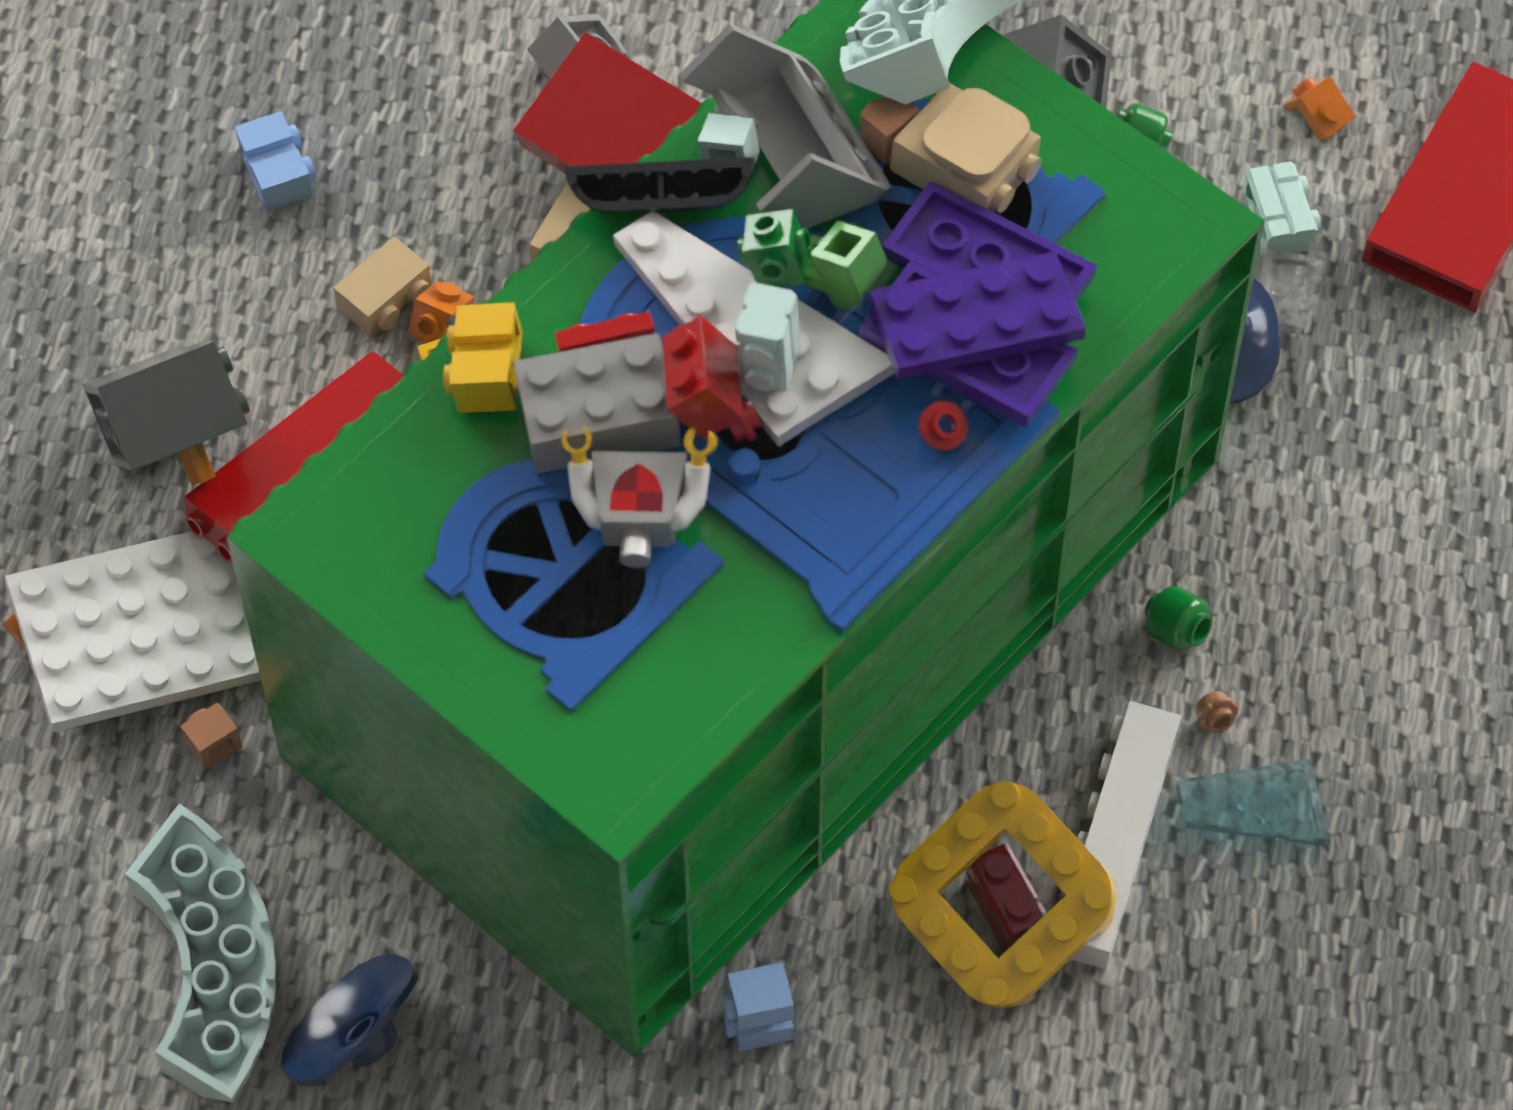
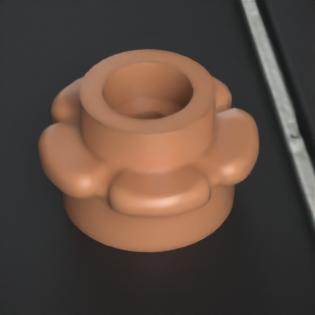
M1221 691L1211 692L1203 696L1195 706V712L1199 718L1197 721L1199 728L1204 731L1212 730L1213 732L1227 730L1232 726L1238 714L1237 703L1232 702V699L1228 698L1226 693Z

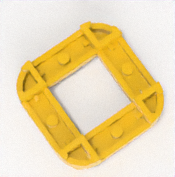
M1006 780L988 785L976 792L901 863L889 886L894 909L904 925L969 996L984 1005L995 1008L1022 1006L1035 998L1033 994L1099 932L1104 933L1114 920L1112 916L1116 907L1115 882L1109 871L1039 796L1025 786ZM1008 831L1066 896L998 958L947 902L941 892Z

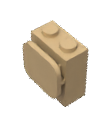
M949 83L950 88L937 92L893 140L890 170L923 190L931 181L993 213L996 211L1002 213L1010 204L1015 189L1022 182L1029 183L1038 172L1041 165V158L1038 157L1041 136L1029 130V120L1021 111L992 94L977 88L961 90Z

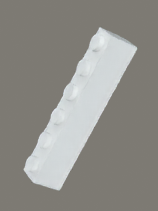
M1129 701L1125 717L1121 715H1116L1110 741L1117 743L1113 755L1104 753L1097 778L1104 780L1101 794L1092 792L1085 816V818L1092 819L1089 833L1080 831L1078 836L1081 843L1113 877L1116 889V907L1112 916L1114 920L1104 933L1099 932L1071 960L1107 970L1176 743L1182 715ZM1062 891L1061 897H1065L1066 894Z

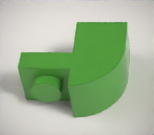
M838 220L824 238L813 234L810 236L812 251L808 260L806 284L801 285L827 293L833 307L850 309L858 304L880 277L887 263L876 233Z

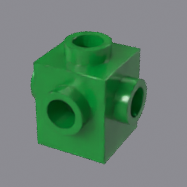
M789 209L748 215L746 217L744 236L738 239V253L741 263L744 266H749L755 282L778 288L806 284L808 260L812 251L811 238L806 227L801 228L794 210Z

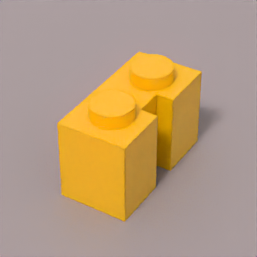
M514 303L458 305L456 307L455 325H449L447 329V346L449 354L452 355L451 364L444 366L443 382L446 394H453L458 413L516 410L518 386L514 361H518L521 358L523 332Z

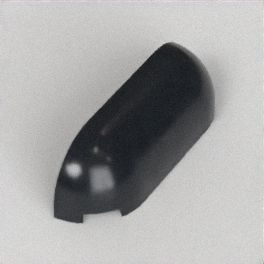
M754 157L565 166V175L573 193L583 204L605 214L713 210L730 205L743 195L752 181L755 159Z

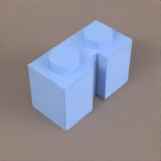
M282 111L235 126L240 153L266 212L313 196L310 181L316 179V174L309 156L301 157L298 149L302 148V142L295 124L287 125Z
M783 962L729 973L728 991L721 992L724 1009L721 1013L726 1037L736 1038L739 1052L793 1040L792 1020L794 1019V1004Z

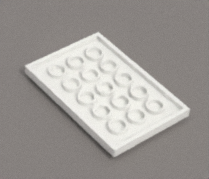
M192 532L5 575L6 588L52 733L261 681L233 563L226 562L219 555L216 547L204 537L199 538Z

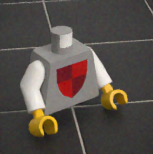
M584 427L587 438L586 444L580 449H573L567 443V429H565L562 435V444L571 453L572 461L567 466L573 503L589 527L601 530L604 544L608 546H621L620 561L623 565L632 568L647 566L650 563L651 546L669 547L673 545L676 532L686 529L704 507L710 465L706 463V457L716 449L717 438L715 434L710 431L707 448L703 451H698L693 445L695 429H690L686 433L684 446L692 455L691 461H687V453L592 451V460H590L586 456V450L589 449L592 439L589 430Z

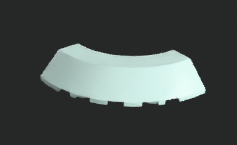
M868 0L858 12L861 19L857 21L854 27H849L845 33L848 45L841 47L840 63L845 80L905 105L950 88L948 70L960 47L988 21L1023 0Z
M179 803L125 873L132 896L145 904L160 918L176 941L181 957L183 973L181 999L178 1001L169 1029L155 1050V1054L162 1073L202 1097L233 1102L250 1076L262 1050L271 1022L276 992L274 940L264 903L241 859L235 856L225 844L223 837L212 827Z

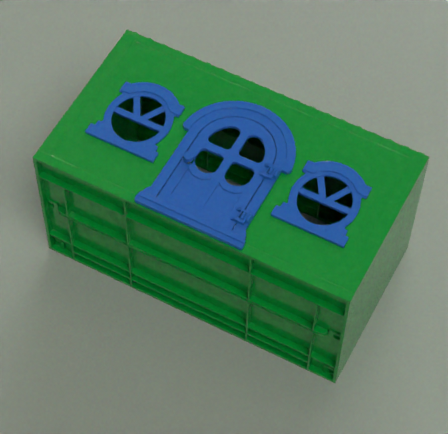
M819 0L818 4L806 15L800 14L789 26L788 31L776 42H771L801 55L817 68L860 135V114L869 102L874 99L880 100L883 95L846 81L840 63L841 47L848 45L846 31L849 27H854L857 21L861 19L858 12L868 0ZM984 24L972 34L957 51L948 70V82L961 90L977 88L992 94L1021 111L1029 120V130L1041 136L1038 157L1041 158V165L1038 172L1029 183L1022 182L1015 189L1010 204L1002 213L996 211L995 214L1097 265L1095 278L1076 303L1086 326L1084 340L1067 343L1078 349L1076 361L1027 428L928 374L897 380L894 373L802 431L801 440L796 448L779 458L759 461L757 454L751 450L741 449L735 452L720 439L717 432L715 433L717 438L716 449L706 457V463L710 465L705 505L686 529L676 532L673 545L669 547L651 546L650 563L645 566V587L635 609L620 624L601 634L579 639L554 638L533 632L522 625L589 563L606 544L603 543L601 530L593 529L573 548L567 531L582 518V515L572 501L568 468L536 474L519 392L516 410L458 413L453 394H446L444 389V366L451 364L452 355L448 351L446 333L438 342L435 350L424 360H418L411 364L404 373L403 378L393 388L378 394L363 415L355 422L345 424L338 431L332 443L321 453H314L308 457L300 471L285 485L280 484L275 487L267 496L265 503L251 516H245L237 521L230 535L227 536L279 756L633 1058L663 1030L1219 461L1265 220L987 24ZM936 93L912 103L922 110ZM709 97L705 99L692 118L683 126L678 125L668 133L661 146L651 155H643L636 163L702 160L698 139L708 114H717L714 108L717 103L714 98ZM760 148L750 185L743 195L730 205L713 210L655 213L744 266L739 258L738 239L744 236L746 217L763 213L760 212L756 204L780 182V179ZM872 154L886 176L890 188L876 202L808 229L810 236L813 234L824 238L839 220L876 233L882 247L923 189L891 171V161L885 165ZM593 209L579 213L558 239L549 241L542 246L536 258L522 271L518 270L512 273L504 283L503 288L489 301L484 300L479 303L515 304L523 332L520 360L557 353L555 332L566 330L576 324L590 325L613 320L622 314H640L650 311L655 326V334L659 333L661 345L662 337L680 326L614 244V234L649 213L605 214ZM886 260L887 265L884 272L858 304L850 309L833 307L827 293L804 285L780 288L793 290V293L797 295V300L859 337L860 325L872 311L869 304L870 290L891 286L904 269ZM745 265V266H744L745 268H747L748 270H750V268H749L748 265ZM939 401H947L957 405L963 411L967 420L965 439L960 445L947 451L935 450L928 446L919 432V419L922 412L929 405ZM940 417L938 422L940 430L949 434L951 430L949 420L945 417ZM678 419L681 446L652 452L687 453V461H691L692 455L684 446V438L690 428ZM695 433L693 438L694 447L698 451L705 450L708 446V438L703 440ZM552 547L557 563L538 560V558ZM520 575L540 579L509 610L503 611L496 603L495 599Z

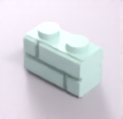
M1292 161L1274 164L1270 168L1262 166L1249 169L1245 175L1243 194L1248 209L1265 220L1261 238V247L1265 258L1269 259L1314 249L1316 235L1321 233V220L1316 209L1310 210L1307 200L1310 198V190L1307 178L1305 176H1298L1295 164Z
M758 283L748 285L743 301V310H740L735 326L740 380L759 391H770L772 389L778 391L786 390L789 387L793 365L796 364L801 347L797 295L793 293V290Z

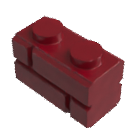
M1008 843L985 851L966 869L965 882L1004 953L1047 914L1042 903L1038 902L1035 890Z

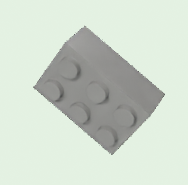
M659 333L514 361L518 392L536 474L568 468L567 464L572 461L571 453L562 444V435L565 429H567V443L573 449H580L586 444L587 438L584 427L589 430L592 439L589 449L586 450V456L590 460H592V451L652 452L681 446L678 418L667 410L663 349Z

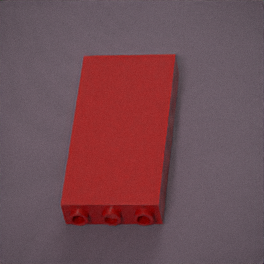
M585 32L518 122L513 132L521 147L565 173V166L636 163L643 155H651L661 146L668 133L678 125L683 126L692 118L701 102Z
M1472 61L1368 236L1362 262L1476 313L1513 249V79L1491 67H1485Z
M372 350L216 471V477L201 483L185 495V523L189 530L195 536L207 539L216 547L219 555L226 562L232 564L227 536L230 535L237 521L245 516H251L265 503L267 496L275 487L280 484L285 485L300 471L308 457L314 453H321L334 441L338 431L345 424L355 422L369 409L371 402L378 394L383 391H389L404 375Z

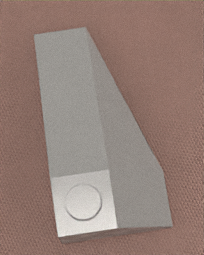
M599 14L559 16L527 48L528 52L535 59L534 64L537 70L549 79L552 78L585 32L622 55L627 56L628 54L622 43Z

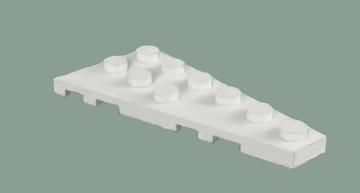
M654 211L613 235L614 244L680 326L702 315L736 345L735 326L740 310H743L744 297L748 285L756 283L750 270ZM797 300L801 347L796 364L793 365V373L788 389L782 391L773 389L770 391H759L740 380L742 402L748 399L751 401L761 426L777 446H780L895 373L890 358L886 353Z

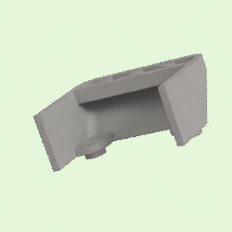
M729 23L678 75L682 82L710 93L717 103L714 107L717 114L754 118L759 146L780 179V182L756 204L760 212L768 213L793 209L801 228L806 227L809 229L876 202L890 188L886 176L822 74L811 62L801 55Z

